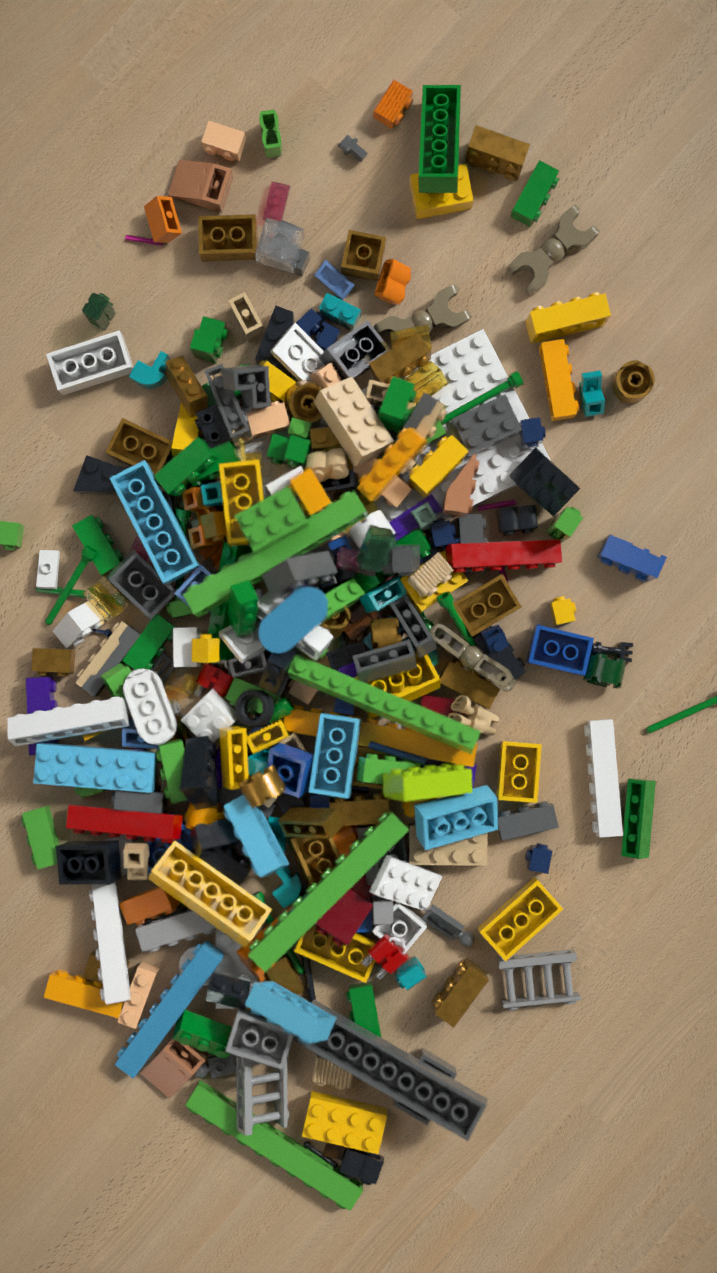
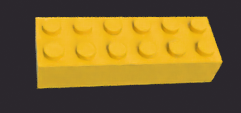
M176 841L172 843L159 860L148 878L244 948L250 943L272 910Z

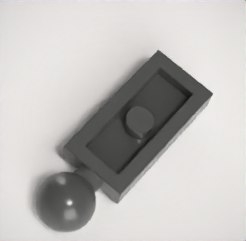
M432 904L423 914L422 920L451 940L458 937L461 945L469 947L474 943V935L469 931L463 932L464 925Z
M230 1054L226 1059L219 1058L216 1055L208 1057L209 1064L203 1063L194 1073V1076L204 1078L208 1072H211L212 1078L235 1073L236 1055Z

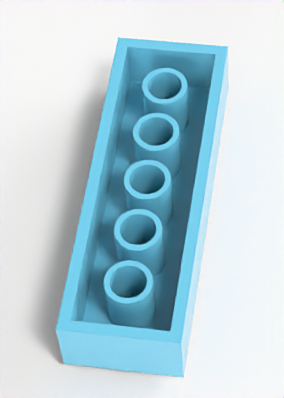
M144 460L110 477L163 584L167 585L197 570L200 564L149 464Z
M39 743L36 748L33 783L152 793L155 791L158 760L156 752Z

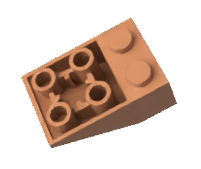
M179 160L168 197L222 213L233 181L231 168L214 163Z
M473 454L444 495L442 515L465 518L472 511L473 499H470V495H473L476 487V480H473V476L476 475L479 468V460H476L477 454Z
M172 1036L143 1069L141 1074L170 1099L205 1062L208 1053L200 1051L195 1047L181 1044L173 1040Z

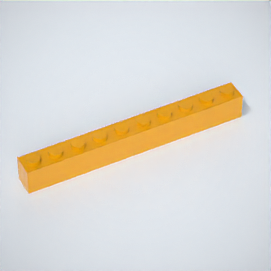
M293 704L294 710L284 718L283 724L286 730L317 737L322 710L311 708V711L303 710L304 706ZM330 711V714L341 716V713ZM349 715V716H348V717H353V718H360V717L352 716V715ZM367 719V722L361 721L358 745L369 747L370 741L429 759L474 767L478 743H476L472 754H469L407 727L405 729L397 728L398 724L386 722L385 726L379 725L378 720Z

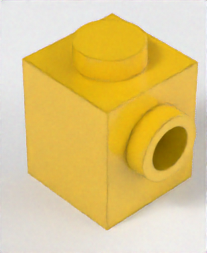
M565 596L553 598L554 602L549 603L554 626L576 621L574 616L576 606L574 602H571V598L565 599Z
M200 634V638H192V662H219V638H212V634Z

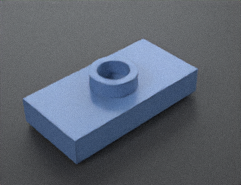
M327 260L323 262L314 274L316 278L342 300L346 298L355 286L353 282Z

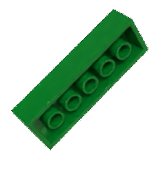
M423 85L418 175L419 193H458L461 85Z

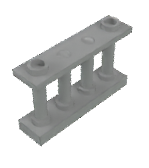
M571 949L512 955L507 961L502 957H497V965L499 969L505 971L508 999H501L503 1008L516 1010L519 1006L558 1002L574 1004L576 1001L581 1000L580 994L573 992L570 964L573 961H577L576 952ZM553 963H560L563 966L565 993L554 994L551 971ZM534 965H541L543 967L546 995H534L532 976ZM514 967H522L524 969L527 997L515 998Z
M289 1054L287 1055L283 1070L275 1067V1073L252 1076V1067L255 1064H261L260 1062L236 1055L237 1130L243 1135L252 1134L254 1124L273 1120L284 1128L288 1127L287 1061ZM275 1081V1092L252 1096L254 1084ZM275 1101V1112L252 1116L254 1104Z

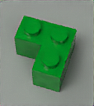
M203 316L199 330L195 329L190 345L194 357L217 363V359L221 358L223 353L222 342L223 340L226 341L229 332L225 322Z
M392 376L379 411V419L386 429L400 433L401 428H404L410 413V409L407 408L409 403H414L417 394L414 391V383Z
M273 434L267 458L270 460V463L281 466L283 463L289 465V468L293 470L299 466L305 469L307 455L310 454L311 450L310 440L293 435L288 438Z

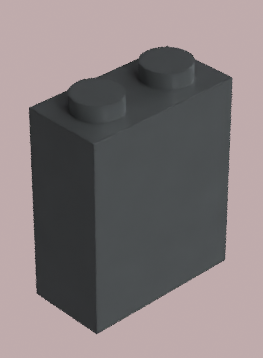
M157 789L152 793L116 790L115 793L113 792L111 800L115 810L149 813L164 812L167 810L168 801L165 792Z

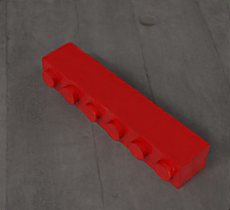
M561 539L464 543L445 546L446 562L454 569V573L466 572L465 569L472 568V572L484 571V568H490V571L502 570V567H508V570H518L520 566H526V569H536L538 565H544V568H555L556 564L562 563Z
M68 805L66 828L73 829V833L85 834V830L91 831V835H102V832H106L109 837H120V834H125L127 839H137V836H143V840L155 841V838H161V842L173 843V839H180L183 815Z

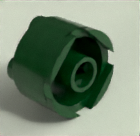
M600 653L590 655L583 681L587 680V683L601 687H607L611 684L613 689H621L626 668L625 660L614 658V660L607 659V655Z

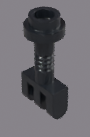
M596 641L592 645L591 654L618 655V658L625 660V662H632V658H625V654L633 655V651L626 650V647L631 648L634 643L619 642L618 648L602 646L601 642Z

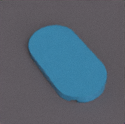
M302 587L293 592L262 620L259 626V638L262 645L271 652L282 653L298 644L325 620L328 613V600L324 593L312 587Z

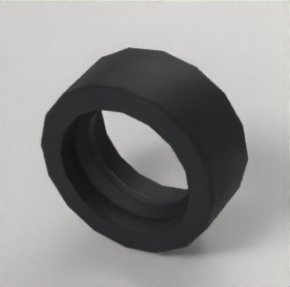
M263 690L244 691L236 701V716L246 726L261 727L266 725L274 714L273 699ZM252 697H258L263 705L262 714L256 720H252L247 713V704Z

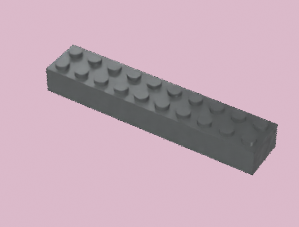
M312 1001V1004L337 1017L328 1039L318 1043L306 1044L299 1040V1036L294 1034L292 1040L466 1141L469 1140L487 1106L486 1097L318 1001Z

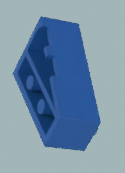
M613 535L606 537L597 556L601 559V563L608 566L613 564L619 567L618 570L625 574L630 572L636 575L635 578L642 582L658 578L667 559L664 555L657 557L649 553L650 550L646 548L642 550L634 546L633 543Z

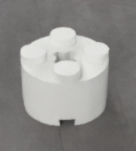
M380 510L365 517V520L359 521L348 530L362 554L369 552L372 549L371 546L377 548L385 543L384 538L388 539L395 534L392 526Z

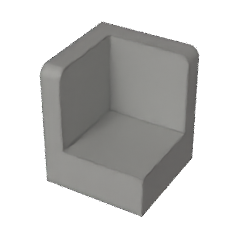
M371 895L374 925L392 924L393 900Z

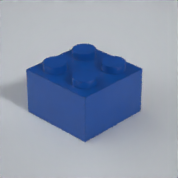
M282 743L270 749L267 767L274 765L285 785L286 790L284 793L299 798L309 790L314 754Z

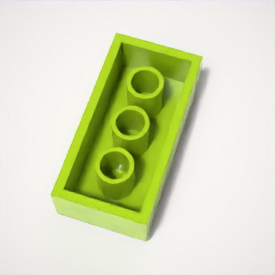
M441 763V766L437 767L430 764L424 765V768L420 769L418 766L407 767L408 770L394 768L390 769L388 773H383L384 797L412 801L473 793L472 769L464 768L463 764Z

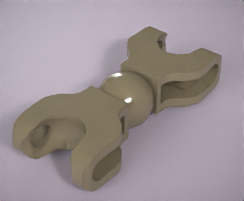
M573 205L562 214L558 224V232L554 235V238L545 241L542 248L536 252L520 253L509 264L507 271L511 275H515L521 270H528L532 273L534 278L527 287V293L530 296L536 294L546 285L548 270L552 267L553 263L560 261L565 253L571 249H585L598 236L600 230L596 226H592L586 231H579L575 228L573 222L580 212V208L577 205Z
M451 285L436 294L433 305L428 307L426 311H417L411 318L408 317L406 319L389 316L376 323L373 328L378 334L394 333L397 337V343L390 348L391 350L417 333L420 335L428 334L432 331L433 327L439 326L455 329L468 322L472 316L469 311L465 310L454 313L448 308V301L455 297L459 291L457 285Z
M436 624L431 628L430 633L435 643L444 651L460 660L465 668L475 670L504 692L514 688L515 679L510 671L486 656L481 648L470 646L468 642L442 624ZM502 677H506L504 681H500Z

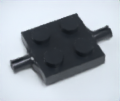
M342 633L343 641L340 636L338 637L340 646L336 650L326 653L331 669L337 671V669L353 663L354 655L365 653L363 641L347 644L345 633Z

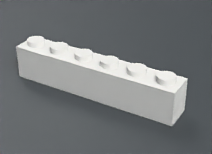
M111 697L109 700H94L88 704H73L71 707L65 708L55 707L49 711L39 710L27 715L17 714L14 717L7 718L8 740L14 746H21L129 726L128 705L122 697Z
M613 719L589 720L587 725H584V733L586 737L588 736L586 754L590 756L587 770L592 780V783H589V792L593 794V802L590 804L591 812L595 816V821H592L593 833H596L598 837L623 836Z
M117 882L112 884H92L89 896L90 901H94V909H91L92 920L96 921L97 927L94 929L95 941L98 940L99 948L96 949L97 961L100 960L101 968L98 969L99 980H103V988L100 989L101 1000H105V1004L131 1000Z

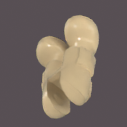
M460 695L454 700L451 709L468 714L469 718H465L457 713H450L448 718L481 731L480 734L495 735L497 730L491 728L490 725L491 722L499 723L500 718L478 704L471 706V700L465 695Z

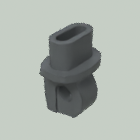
M347 135L341 141L339 147L344 151L345 156L350 153L355 159L362 162L368 153L357 144V138L353 139Z

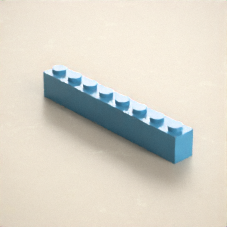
M208 940L203 945H197L192 952L195 956L192 960L187 959L181 967L184 971L181 975L177 973L170 982L172 984L170 990L166 988L159 997L161 1002L159 1004L154 1003L149 1010L150 1017L148 1019L143 1018L138 1025L140 1029L138 1033L133 1032L127 1040L129 1043L127 1048L123 1046L116 1055L119 1059L115 1066L130 1077L134 1078L223 959L225 953Z

